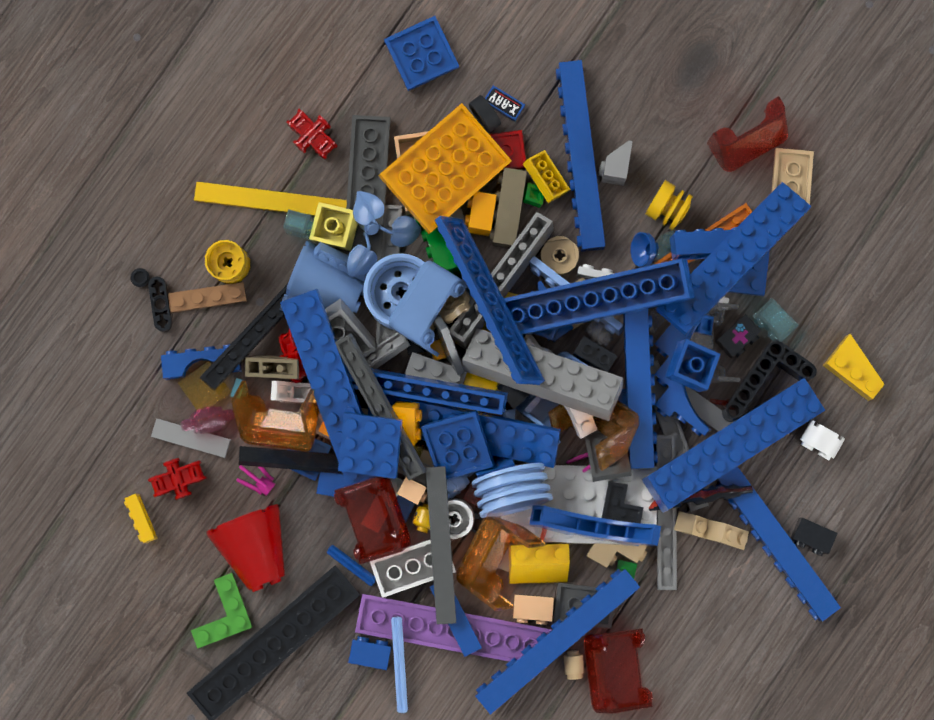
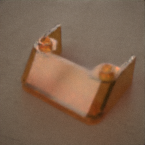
M242 380L231 400L240 438L245 443L252 445L310 451L315 441L319 415L318 405L314 397V389H310L305 401L300 406V412L266 408L265 402L261 397L249 395L246 381Z
M617 401L609 421L593 416L598 431L608 437L595 446L601 471L627 454L640 424L638 414L620 401ZM559 404L548 412L551 427L561 429V432L569 427L575 430L572 420L563 405Z
M488 516L482 520L456 572V578L463 587L494 611L512 609L514 605L500 595L503 589V580L495 573L511 542L515 545H524L527 548L542 547L546 543L524 526L495 516Z

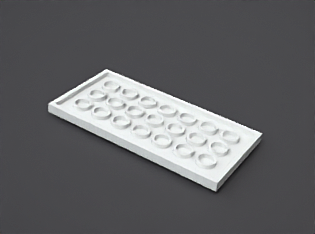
M555 465L554 468L544 466L545 469L542 472L547 474V479L542 483L550 485V490L547 493L552 494L553 499L541 506L602 518L608 482L613 481L628 484L625 504L644 507L641 524L657 525V511H649V509L656 507L657 503L642 479L655 472L657 467L631 469L632 476L593 482L591 469L585 473L582 472L587 466ZM532 509L501 516V542L619 544L605 540H594L579 535H566L529 525Z

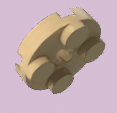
M556 236L549 239L541 250V261L559 275L569 273L575 268L579 260V250L576 244L564 236ZM557 251L565 254L561 261L554 256L557 254Z
M465 290L457 298L448 297L439 312L443 321L450 324L455 318L470 309L469 293Z

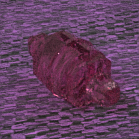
M221 406L203 407V409L195 410L190 415V418L183 420L181 428L183 431L194 430L195 434L213 433L214 431L221 430L226 425V422L233 420L235 414L231 409L222 411Z

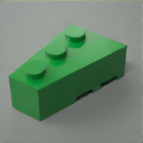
M438 227L430 234L425 229L421 231L423 242H427L429 246L426 247L428 259L432 258L434 263L462 279L461 272L454 263V258L446 247V242L438 231Z

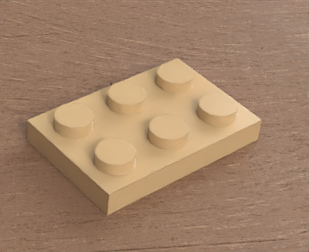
M775 148L771 193L783 182L810 205L814 151Z

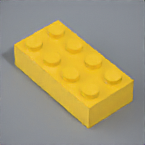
M545 150L528 158L523 163L548 203L571 190Z
M135 493L124 498V504L130 511L129 516L131 520H134V528L139 532L138 538L140 542L149 543L158 539L140 494Z

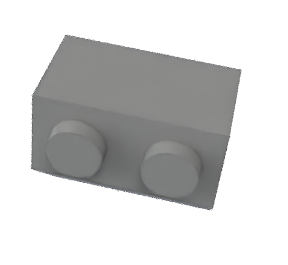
M627 141L606 157L605 162H601L598 175L602 177L601 182L624 185L627 179L632 141Z

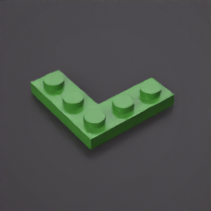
M233 573L214 580L227 617L191 630L197 649L253 627Z

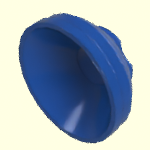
M639 232L632 240L631 258L638 267L649 266L657 257L659 246L651 234Z

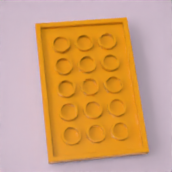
M461 103L378 176L427 233L430 234L438 227L435 222L436 218L439 216L449 217L512 160Z

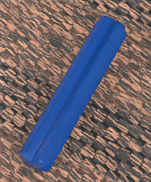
M334 545L329 547L327 550L328 555L369 586L375 583L376 578L373 574Z

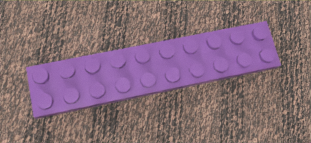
M362 594L355 633L392 639L391 619L398 616L402 617L403 642L462 653L449 625L436 623L435 607ZM465 613L482 647L471 653L477 656L510 661L514 657L518 659L523 655L521 651L530 644L532 647L537 643L536 638L543 632L547 634L552 630Z

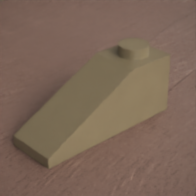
M270 355L245 357V377L299 379V359Z

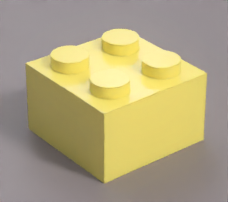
M319 202L309 239L318 244L322 242L331 247L351 251L358 226L353 217V210Z

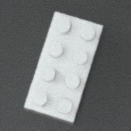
M431 540L370 560L382 598L433 580ZM452 561L453 573H455L456 570H455V567H454V564H453V561Z

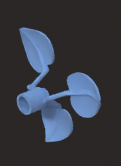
M357 191L353 217L364 231L363 236H365L367 248L360 244L351 250L347 261L348 275L351 277L365 275L377 262L376 253L370 250L371 244L368 235L376 234L378 229L392 234L390 240L393 245L405 247L412 244L418 238L421 227L410 216L398 217L392 224V230L382 227L375 219L380 218L384 214L383 202L371 193Z

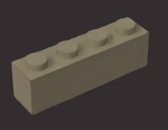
M504 168V173L499 174L498 184H502L501 192L497 191L496 203H499L498 210H494L493 221H496L495 229L491 228L489 240H493L492 245L510 248L517 239L527 171Z

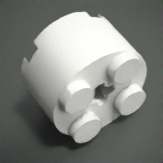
M811 420L800 438L802 441L801 445L811 451L813 448L819 450L818 455L827 460H830L831 457L834 459L845 438L840 437L838 439L839 435L818 423L814 426L815 421Z
M457 498L449 499V517L457 514V518L460 519V521L452 523V519L449 518L451 539H458L465 536L471 530L474 523V512L471 506L464 500Z

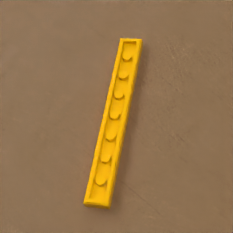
M196 182L194 201L309 216H315L319 202L342 208L347 206V200Z

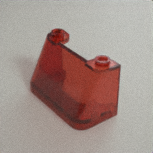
M779 96L767 104L764 110L765 119L760 125L736 137L732 129L722 128L712 133L707 144L724 171L732 172L787 140L789 132L786 110Z
M374 476L335 490V501L341 507H346L358 543L355 545L353 553L360 564L402 552L410 546V534L390 478Z
M643 628L586 635L584 647L591 703L596 713L613 714L653 707L651 691L646 687H642L637 648H641L645 643Z

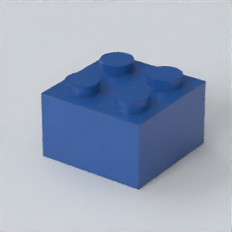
M688 339L678 341L665 377L695 391H706L709 388L721 354Z

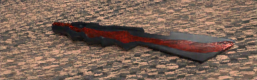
M720 484L716 487L712 485L708 489L702 488L672 508H680L681 503L694 502L696 505L722 498L728 500L740 497L743 494L753 493L752 485L738 486L731 484L725 486ZM655 500L648 508L649 511L660 510Z

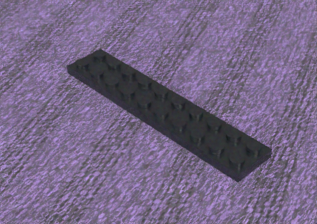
M335 565L186 694L208 720H216L360 596V593Z

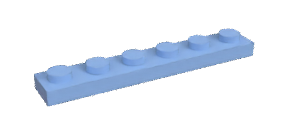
M533 256L529 261L530 270L539 277L541 275L546 279L545 282L550 287L570 284L537 257ZM613 316L594 320L597 323L599 321L605 325V329L611 334L616 333L619 336L624 331V325Z

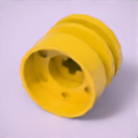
M665 180L645 215L655 221L661 214L664 215L662 225L665 226L668 219L672 220L673 222L669 229L673 231L688 212L693 196L689 194L685 201L682 200L681 197L685 192L684 190L677 196L673 195L676 186Z
M220 240L208 248L205 255V266L214 278L226 284H234L242 281L248 275L250 258L247 252L235 242ZM228 260H231V261H232V262H231V264H232L231 267L227 266V265H228V263H227Z

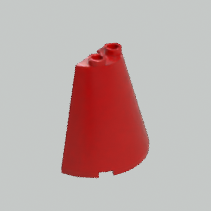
M278 504L268 506L266 509L253 511L218 525L215 529L206 531L208 538L248 590L252 589V592L263 589V584L270 582L273 585L282 581L281 577L285 576Z

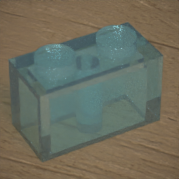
M288 209L283 229L286 234L308 240L314 221L311 215Z
M773 298L768 300L753 315L755 318L754 322L760 328L764 327L769 332L767 335L773 341L779 340L782 342L799 326Z

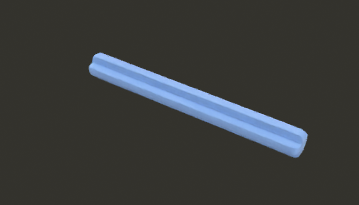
M397 616L391 619L397 712L405 713L408 711L403 626L402 617Z

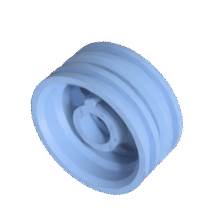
M388 255L376 262L365 278L363 287L365 303L373 317L381 325L391 330L393 329L389 326V319L402 299L397 294H400L399 291L401 290L407 291L413 278L425 263L413 255ZM396 271H400L402 273L400 277L394 276ZM381 284L387 285L386 290L380 289ZM389 302L391 304V307L389 309H385L384 303Z
M529 463L486 474L472 481V487L477 488L474 491L475 497L482 498L477 503L478 508L482 509L479 513L480 517L494 518L532 509L533 505H543L553 499L552 494L547 493L550 490V485L542 483L547 479V474L542 472L545 469L544 464Z

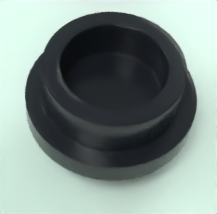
M137 268L131 273L130 279L136 287H144L149 283L150 275L145 269Z

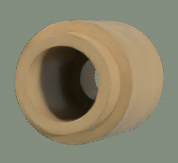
M579 650L567 651V655H564V668L567 679L583 678L584 661L583 654H579Z

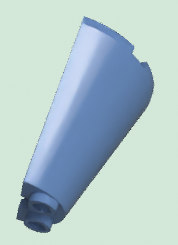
M306 241V246H303L282 301L318 289L325 309L341 298L352 312L357 313L361 302H358V298L360 295L364 296V282L314 258L316 246L312 242Z

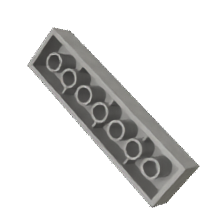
M479 328L476 329L462 359L465 372L607 421L610 420L623 389V377L527 345L545 381L540 385L516 384L511 377L508 366L503 361L499 348L495 345L491 332Z

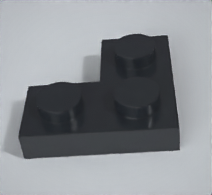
M608 482L602 518L641 523L644 507L625 504L628 484Z

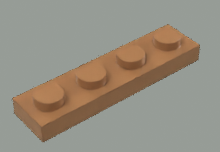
M244 282L168 293L171 313L247 302Z

